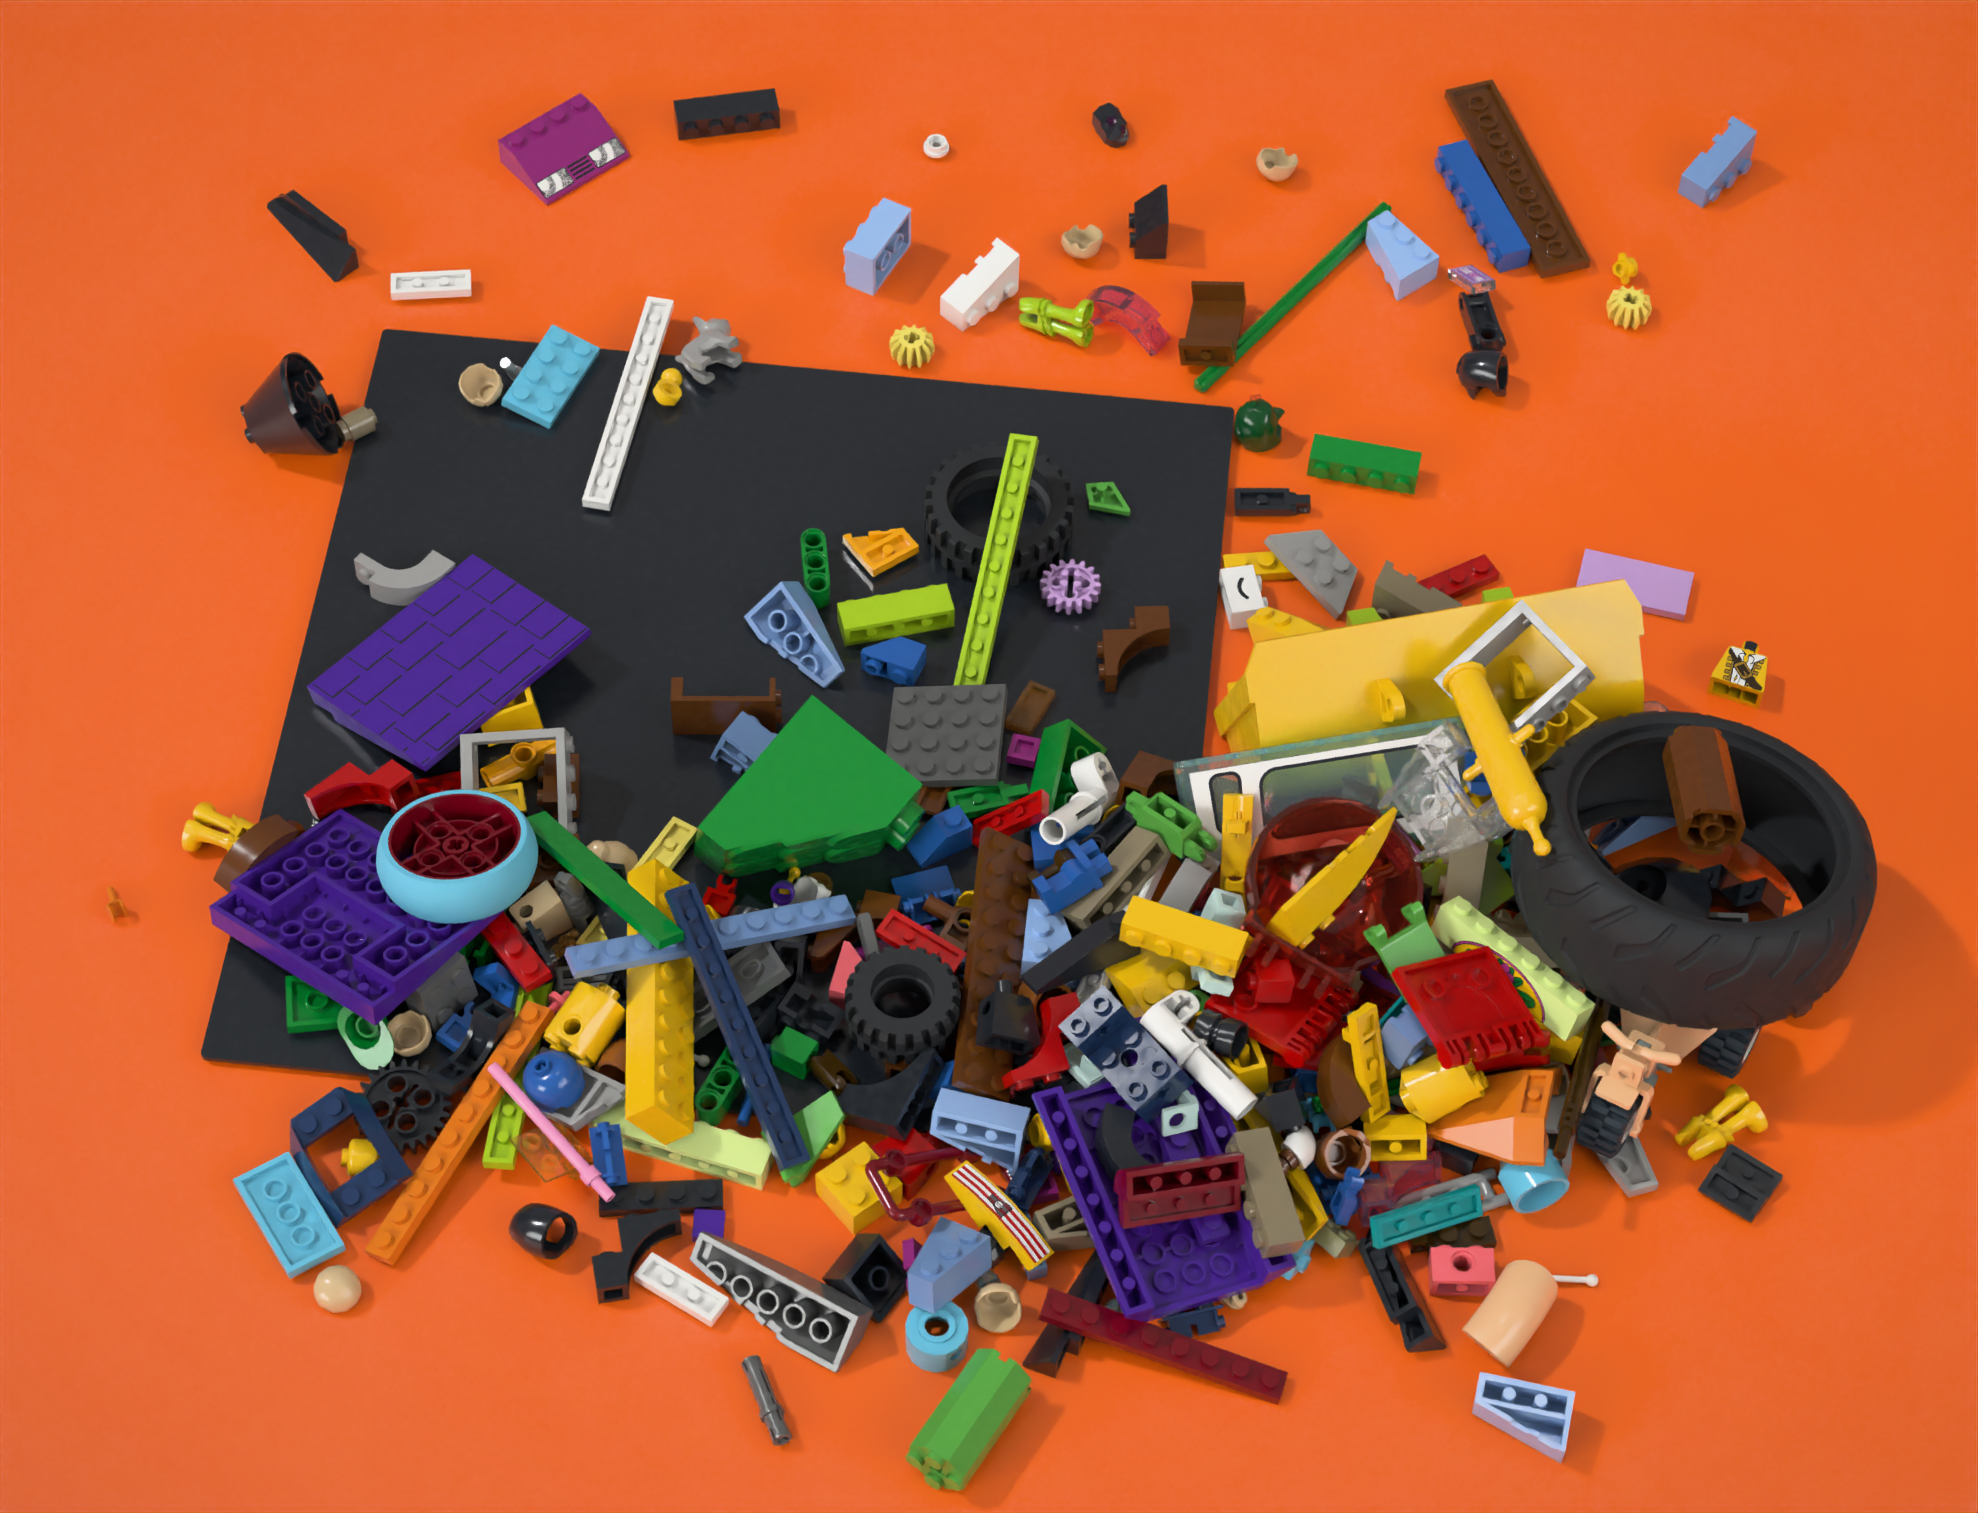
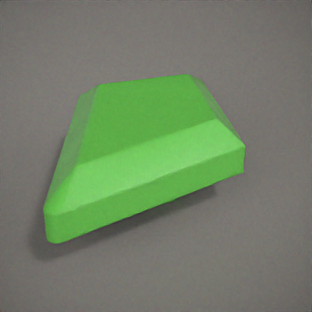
M1114 482L1086 484L1089 509L1126 516L1130 515V508Z

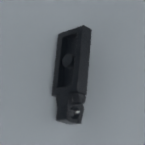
M1236 488L1234 491L1235 516H1295L1298 514H1309L1311 498L1310 495H1296L1295 492H1290L1289 488Z

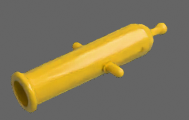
M1473 661L1460 663L1447 672L1442 686L1447 693L1452 695L1477 756L1475 764L1464 771L1463 779L1470 782L1481 773H1484L1501 816L1512 828L1521 831L1527 830L1534 842V852L1538 856H1546L1551 851V844L1547 839H1544L1539 825L1546 816L1547 800L1521 750L1522 743L1535 733V727L1527 724L1516 733L1512 732L1485 679L1487 671L1484 666Z

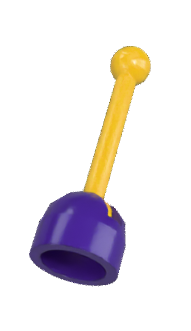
M793 867L789 870L790 876L787 880H780L773 885L770 896L774 903L785 906L792 902L795 896V887L792 882L801 874L798 867Z

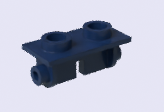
M1035 1147L1029 1153L1026 1152L1004 1191V1194L1018 1208L1029 1211L1054 1166L1053 1162L1046 1160V1151L1041 1147Z
M1213 1302L1195 1307L1196 1311L1187 1313L1182 1311L1158 1320V1324L1165 1322V1329L1190 1338L1193 1337L1191 1325H1196L1198 1336L1220 1332L1221 1328L1226 1327L1224 1316H1218L1217 1310L1223 1308V1304L1214 1306Z

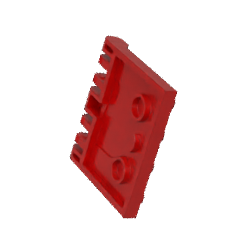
M1262 940L1240 964L1235 978H1232L1234 989L1230 996L1213 994L1205 1002L1203 1010L1208 1008L1221 1013L1223 1018L1232 1017L1248 1023V1036L1281 1054L1286 1063L1300 1068L1315 1052L1314 1047H1320L1323 1041L1336 1028L1337 1024L1343 1019L1342 1015L1348 1014L1357 1004L1360 996L1355 989ZM1254 960H1290L1295 979L1290 1003H1254L1252 992L1247 990L1246 975L1247 972H1251Z
M1489 946L1396 967L1391 974L1437 1049V1059L1444 1069L1448 1070L1467 1065L1471 1061L1470 1058L1474 1062H1479L1484 1059L1487 1060L1514 1053L1517 1049L1516 1047L1520 1050H1526L1544 1044L1545 1037L1543 1031Z

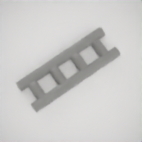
M1492 1167L1379 1202V1208L1381 1213H1385L1472 1184L1480 1186V1192L1483 1196V1212L1508 1205L1509 1199L1506 1193L1495 1195L1489 1181L1497 1178L1495 1169Z

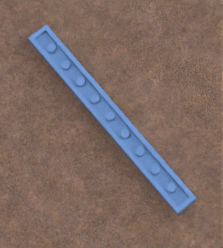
M844 894L713 919L711 923L722 949L726 950L854 925L856 916ZM641 934L567 947L564 954L574 979L690 957L684 941L658 950Z

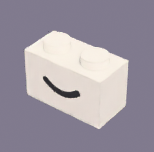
M1253 565L1220 569L1218 587L1230 630L1248 627L1246 620L1253 616L1257 610L1268 606L1267 598L1261 596V577L1255 574Z

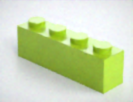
M947 583L837 603V621L844 646L954 627L955 609Z

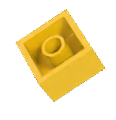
M865 1141L815 1174L816 1193L853 1235L886 1213L865 1173L866 1164L873 1159H879ZM878 1171L895 1204H900L902 1202L901 1181L897 1177H888L882 1171Z

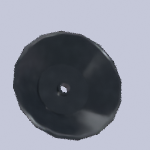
M1645 857L1621 864L1615 868L1614 875L1641 895L1673 910L1708 919L1713 901L1709 882L1693 865L1672 857Z

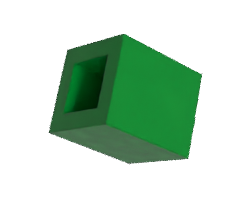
M786 1027L781 1035L774 1037L769 1049L772 1055V1065L804 1080L809 1072L807 1064L813 1056H819L818 1041L789 1027Z

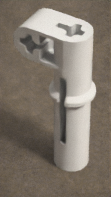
M1096 752L1073 762L1071 765V775L1079 792L1071 797L1069 803L1047 816L1040 823V834L1047 843L1052 845L1060 844L1085 826L1095 825L1109 808L1115 806L1119 781L1104 754ZM1057 822L1061 825L1059 828L1056 826Z
M1185 990L1173 992L1153 1005L1143 1015L1140 1024L1177 1060V1065L1181 1069L1185 1068L1235 1120L1241 1119L1255 1106L1258 1098L1206 1046L1207 1041L1199 1039L1188 1028V1025L1200 1008L1197 998Z

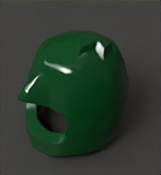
M1263 399L1247 401L1244 405L1240 406L1236 413L1234 434L1237 440L1245 449L1253 452L1271 450L1282 441V427L1278 424V421L1285 413V410L1274 407Z

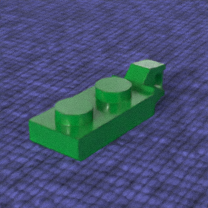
M999 781L998 785L975 786L948 792L947 801L949 808L959 805L966 817L971 819L984 816L1029 795L1026 783L1011 786V784H1004L1003 781Z

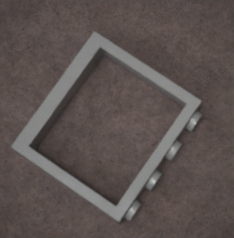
M1521 599L1434 678V681L1454 702L1452 695L1447 693L1442 686L1447 672L1460 663L1470 661L1481 663L1485 667L1532 624L1574 668L1510 725L1512 732L1516 733L1527 724L1535 727V733L1540 732L1556 713L1562 712L1577 694L1585 691V687L1596 677L1588 666Z
M565 728L460 734L461 790L479 791L478 745L556 740L558 823L571 834H576L577 824L572 822V811H576L577 802L575 793H571V782H575L576 773L574 764H570V753H574L575 746L573 745V736H570Z

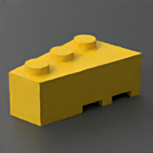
M1202 1011L1197 1012V1014L1195 1015V1017L1192 1019V1021H1191L1190 1024L1188 1025V1028H1189L1192 1032H1193V1028H1194V1026H1195L1196 1020L1198 1019V1017H1199V1015L1202 1013ZM1248 1036L1242 1053L1235 1060L1218 1055L1215 1050L1212 1051L1253 1094L1267 1091V1065L1256 1040Z

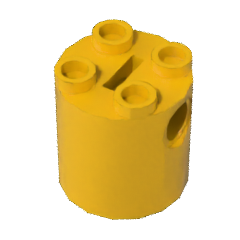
M578 982L544 1031L543 1038L551 1044L549 1048L566 1052L579 1064L589 1069L595 1066L602 1053L607 1049L626 1021V1010L617 1002L620 994L602 982L597 987L588 983Z
M1437 1053L1418 1060L1412 1066L1408 1065L1401 1069L1399 1094L1410 1113L1431 1124L1460 1109L1465 1103L1484 1097V1089L1489 1087V1083L1481 1070L1476 1071L1471 1058L1467 1065L1447 1070L1442 1067L1437 1059Z

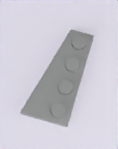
M1581 1112V1115H1580L1579 1122H1578V1125H1577V1129H1576V1130H1578L1579 1124H1580L1581 1119H1582V1117H1583V1114H1584V1113H1582V1112ZM1628 1136L1620 1152L1612 1159L1593 1151L1628 1197L1657 1190L1659 1183L1638 1136L1636 1139Z

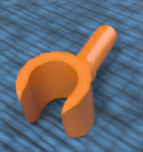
M108 887L106 890L110 902L106 905V909L112 922H116L115 918L121 914H124L125 918L128 917L129 914L123 900L117 899L113 887Z

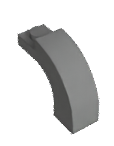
M434 550L416 566L403 570L387 568L363 553H360L354 559L356 576L363 584H369L371 597L391 605L406 606L411 604L456 568L453 561Z
M1206 854V859L1201 863H1197V861L1189 857L1188 859L1186 858L1164 892L1159 904L1190 913L1221 862Z

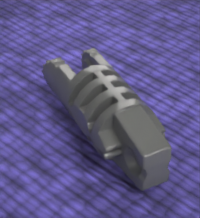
M559 871L553 879L558 896L577 933L582 935L588 927L586 919L592 922L597 916L596 911L581 882L574 875Z

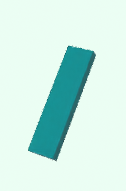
M1472 1184L1369 1217L1373 1247L1377 1249L1385 1248L1483 1216L1480 1186Z

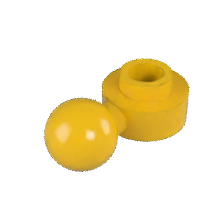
M675 368L666 369L661 375V380L654 387L653 394L661 405L674 406L682 396V391L679 387L682 383L680 371Z

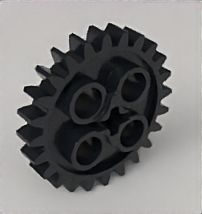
M403 1059L401 1067L397 1068L395 1063L390 1061V1069L387 1071L381 1065L378 1066L380 1074L375 1076L369 1073L370 1084L361 1082L360 1086L364 1093L357 1094L368 1098L375 1114L380 1110H389L385 1116L378 1117L401 1156H404L406 1148H410L411 1152L415 1155L418 1145L427 1150V1140L430 1139L435 1142L438 1138L436 1132H442L445 1127L442 1122L447 1123L451 1118L447 1112L454 1110L452 1102H449L452 1096L426 1082L428 1073L431 1071L428 1064L420 1070L417 1060H415L411 1067H408L406 1059ZM397 1085L405 1086V1088L400 1092L392 1091V1089ZM421 1099H431L427 1105H418ZM354 1116L356 1125H360L356 1116ZM407 1123L415 1124L410 1130H401L402 1126ZM360 1125L358 1127L360 1135H365V1132Z

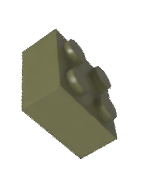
M1333 1217L1328 1218L1329 1220L1312 1239L1334 1258L1350 1257L1360 1243L1356 1238L1357 1235L1353 1231L1346 1230L1341 1225L1335 1224Z

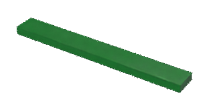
M546 811L526 817L533 828L537 843L658 950L683 941V930Z

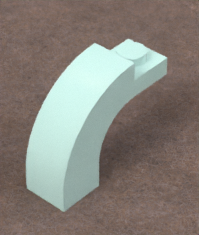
M1214 888L1200 917L1238 929L1246 915L1242 896ZM1191 966V977L1193 980L1200 982L1202 990L1210 994L1230 996L1234 989L1231 977L1218 975L1211 970L1199 966Z

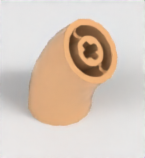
M1515 1260L1507 1264L1483 1303L1462 1331L1490 1355L1509 1368L1533 1336L1557 1297L1558 1286L1554 1276L1545 1267L1529 1260Z

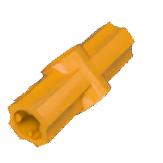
M556 740L516 744L512 747L511 754L480 769L486 786L507 785L517 779L528 780L533 778L538 773V766L544 765V754H556Z

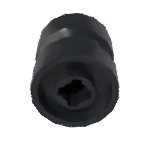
M1207 1008L1202 1011L1196 1020L1193 1033L1199 1039H1205L1207 1041L1206 1046L1211 1051L1215 1050L1216 1054L1235 1060L1240 1056L1246 1045L1249 1026L1248 1023L1232 1017L1223 1018L1221 1013Z

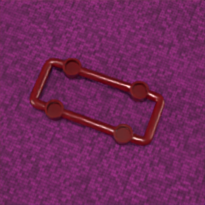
M957 1147L904 1154L897 1149H889L883 1158L869 1161L865 1166V1173L890 1218L896 1221L908 1220L913 1226L921 1227L928 1224L933 1216L966 1211L959 1199L931 1204V1202L923 1198L914 1199L909 1208L899 1209L878 1171H882L888 1177H896L901 1175L907 1166L958 1159L960 1163L967 1160L973 1164L977 1162L981 1155L967 1148L965 1151H962ZM998 1165L1009 1184L1013 1176L1007 1174L1008 1169ZM997 1186L1004 1193L1006 1189H1004L1001 1186Z

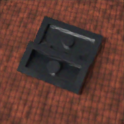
M1730 1143L1718 1163L1712 1167L1698 1188V1192L1747 1222L1752 1223L1782 1181L1783 1175Z

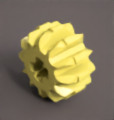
M1622 285L1619 290H1613L1606 304L1608 319L1614 320L1615 326L1623 325L1625 330L1628 326L1637 329L1639 325H1645L1652 311L1650 295H1644L1643 289L1635 290L1633 285L1630 289Z
M915 323L910 328L903 325L902 330L895 329L893 337L889 341L892 360H897L899 366L907 364L909 369L912 365L921 368L922 363H929L935 351L932 333H928L925 327L918 329Z

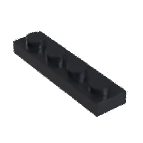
M723 1179L631 1182L627 1185L610 1186L616 1195L607 1203L599 1195L600 1217L627 1216L634 1213L642 1215L654 1213L664 1208L671 1210L679 1209L680 1214L694 1213L695 1209L723 1210Z

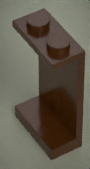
M1192 281L1193 303L1185 338L1179 339L1178 344L1181 365L1234 366L1246 307L1244 282Z
M672 677L673 734L723 735L742 711L747 715L757 718L761 725L771 733H776L777 723H782L781 689H776V678H770L769 696H684L683 677Z

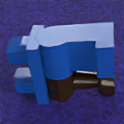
M1072 839L1066 843L1068 848L1058 849L1055 852L1054 863L1041 873L1033 870L1026 874L1034 892L1039 895L1042 903L1051 915L1087 895L1093 888L1095 890L1102 888L1103 884L1100 878L1113 871L1108 858L1104 853L1101 854L1093 839L1080 846Z

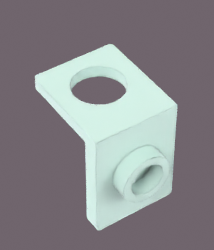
M1188 1090L1184 1091L1176 1099L1178 1105L1162 1109V1135L1164 1137L1197 1129L1199 1105L1196 1097L1191 1095ZM1177 1113H1182L1184 1118L1182 1123L1177 1126H1170L1169 1121L1171 1117Z

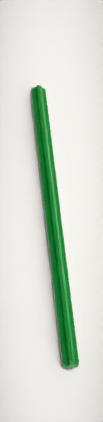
M1381 202L1239 337L1234 364L1366 238L1368 221L1386 210L1391 212V205ZM1232 366L1207 367L1194 380V388L1201 393L1205 392Z

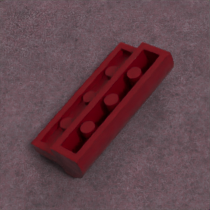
M1236 1151L1119 1169L1114 1179V1192L1118 1194L1119 1223L1121 1227L1126 1229L1240 1211V1185L1245 1184L1244 1154Z

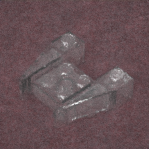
M1443 722L1420 741L1416 747V752L1410 761L1406 762L1400 771V776L1392 788L1388 789L1377 806L1379 810H1390L1393 806L1397 807L1419 838L1425 850L1413 858L1415 862H1430L1502 838L1513 829L1501 816L1494 797L1477 809L1448 768L1473 748L1457 723Z

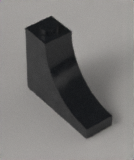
M924 1046L918 1057L905 1070L890 1079L870 1085L847 1083L844 1091L837 1099L846 1116L843 1122L849 1126L906 1141L946 1065L934 1048Z

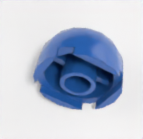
M556 1050L544 1051L534 1056L527 1063L523 1072L522 1086L528 1098L541 1112L555 1113V1109L562 1106L568 1108L579 1099L585 1088L584 1071L580 1064L566 1052Z

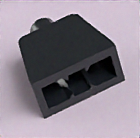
M999 980L995 982V991L979 1003L976 1045L1025 1055L1041 1044L1032 1001L1029 997L1015 995L1012 981Z

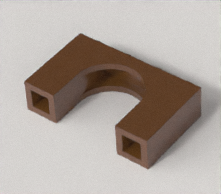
M1139 750L1120 779L1115 805L1121 806L1126 802V797L1133 791L1148 799L1152 798L1156 793L1162 792L1165 795L1183 796L1194 801L1189 773L1202 772L1203 770ZM1220 776L1213 780L1212 786L1219 826L1222 829L1224 793L1239 794L1238 781Z

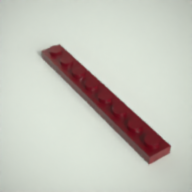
M1050 1287L1038 1318L1040 1321L1278 1405L1288 1375L1286 1371L1157 1325L1127 1319L1123 1313Z

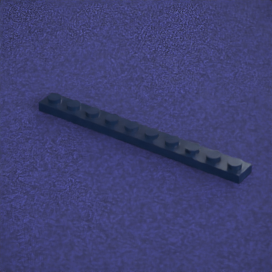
M695 882L667 890L664 896L677 926L684 931L683 941L779 1171L782 1172L809 1162L811 1160Z

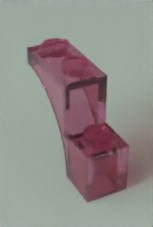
M1427 1152V1160L1378 1161V1173L1381 1178L1364 1180L1361 1190L1356 1195L1359 1201L1357 1213L1362 1228L1371 1227L1369 1217L1393 1210L1397 1202L1411 1191L1427 1185L1441 1183L1442 1158L1440 1152Z

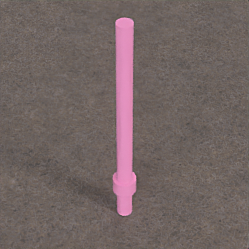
M497 1062L491 1064L487 1071L581 1174L580 1179L588 1187L592 1186L606 1203L611 1201L616 1194L602 1180V1174L594 1165L590 1166Z

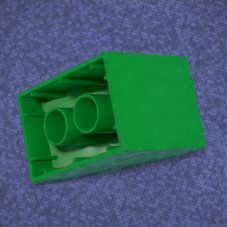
M811 695L698 826L694 856L717 875L740 877L773 868L782 873L789 871L793 867L802 868L826 861L830 863L847 862L878 854L887 843L897 851H900L921 824L918 821L926 811L917 803L923 784L815 696Z

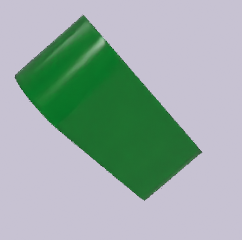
M811 528L805 530L801 535L804 590L813 601L816 609H822L828 606L831 598L826 537L821 530Z
M728 1046L695 1097L696 1120L707 1122L712 1127L720 1124L744 1086ZM722 1083L729 1084L727 1086H719ZM706 1107H714V1108L711 1109V1110H705V1109H703V1108H706Z

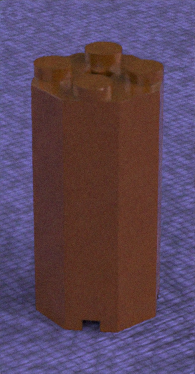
M1692 725L1677 727L1674 730V734L1668 737L1662 757L1679 838L1683 843L1684 841L1687 843L1688 849L1692 853L1718 855L1724 852L1723 847L1731 844V847L1738 845L1746 827L1728 745L1723 739L1721 731L1716 728Z

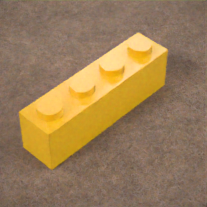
M1133 895L1121 923L1119 940L1133 947H1141L1153 951L1160 956H1168L1184 961L1190 966H1199L1211 970L1218 975L1235 978L1246 951L1249 933Z

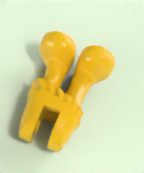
M201 802L193 811L194 820L189 819L185 824L182 834V848L189 852H195L200 849L203 842L220 846L228 852L234 843L255 824L243 817L238 818L235 814L232 815V818L218 813L211 803ZM213 826L229 831L230 834H226L211 828Z
M1730 1085L1724 1092L1725 1099L1704 1116L1702 1114L1697 1117L1693 1116L1688 1124L1675 1135L1674 1138L1681 1147L1686 1146L1695 1139L1698 1140L1688 1150V1155L1693 1160L1701 1159L1718 1149L1726 1147V1143L1734 1141L1733 1134L1745 1127H1748L1755 1133H1761L1768 1128V1122L1759 1105L1754 1100L1749 1103L1747 1092L1739 1085ZM1733 1111L1738 1112L1722 1125L1718 1124L1721 1119Z

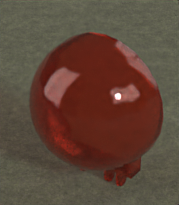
M1333 796L1309 798L1288 806L1274 816L1256 837L1246 861L1243 888L1248 913L1238 929L1248 932L1249 936L1253 937L1244 954L1251 958L1261 942L1269 947V950L1262 958L1261 965L1264 967H1268L1274 955L1278 954L1284 960H1290V964L1305 970L1297 987L1304 989L1310 982L1312 974L1322 979L1314 990L1313 996L1317 999L1321 998L1329 984L1343 992L1352 981L1356 972L1382 962L1380 955L1367 941L1363 932L1372 926L1382 924L1387 933V938L1411 924L1404 917L1401 908L1416 901L1423 904L1424 884L1421 867L1410 842L1399 828L1392 823L1389 833L1373 863L1354 890L1332 914L1336 919L1323 931L1318 927L1312 933L1315 936L1314 940L1302 950L1299 946L1295 947L1267 930L1266 925L1288 900L1325 866L1330 865L1342 851H1346L1360 835H1365V832L1383 814L1358 801Z

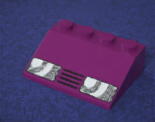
M582 93L575 95L498 140L500 162L547 206L629 158L628 151L598 108Z

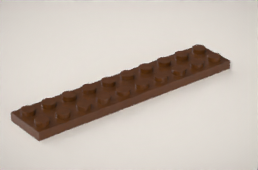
M1493 79L1445 90L1444 97L1467 141L1531 247L1529 257L1540 278L1588 268L1591 260Z
M987 826L980 833L952 1086L976 1096L1009 1103L1010 1088H1004L1001 1077L1012 1071L1014 1053L976 1045L978 1007L981 1000L995 991V982L999 980L1012 981L1013 992L1015 995H1018L1022 983L1020 975L1028 900L1031 898L1032 889L1026 874L1034 870V858L1031 846Z

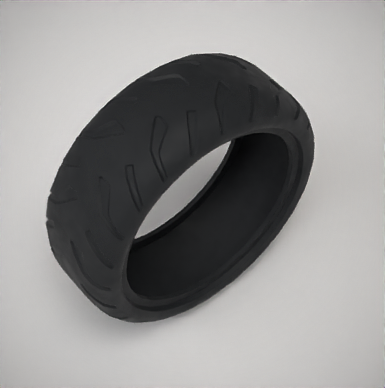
M1655 710L1630 713L1626 717L1620 715L1590 726V729L1584 728L1566 740L1564 747H1558L1542 766L1541 773L1536 776V780L1547 800V812L1545 819L1539 826L1544 839H1547L1551 844V851L1546 856H1538L1533 850L1534 842L1527 830L1516 831L1511 854V878L1514 895L1526 926L1536 943L1560 969L1586 990L1591 991L1593 995L1636 1015L1668 1025L1676 1024L1677 1027L1711 1030L1713 1028L1718 1030L1754 1028L1756 1024L1765 1026L1786 1019L1788 1014L1792 1012L1795 1014L1799 1013L1821 998L1824 993L1828 992L1843 975L1858 946L1874 904L1877 889V863L1871 834L1864 817L1848 793L1818 763L1780 739L1739 722L1700 713L1668 710L1659 712ZM1683 725L1716 728L1721 731L1722 737L1728 745L1746 827L1740 841L1757 851L1780 871L1795 891L1802 909L1779 918L1756 922L1710 920L1673 910L1641 895L1617 878L1594 854L1583 832L1600 823L1625 817L1662 816L1675 818L1662 757L1667 739L1674 734V730L1677 727Z

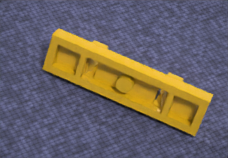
M1224 793L1220 889L1241 895L1245 912L1249 913L1254 794ZM1228 876L1243 878L1239 881H1231Z
M1367 1002L1347 1016L1348 1026L1342 1029L1343 1040L1351 1044L1356 1083L1372 1106L1361 1115V1121L1371 1124L1391 1109L1377 1005Z

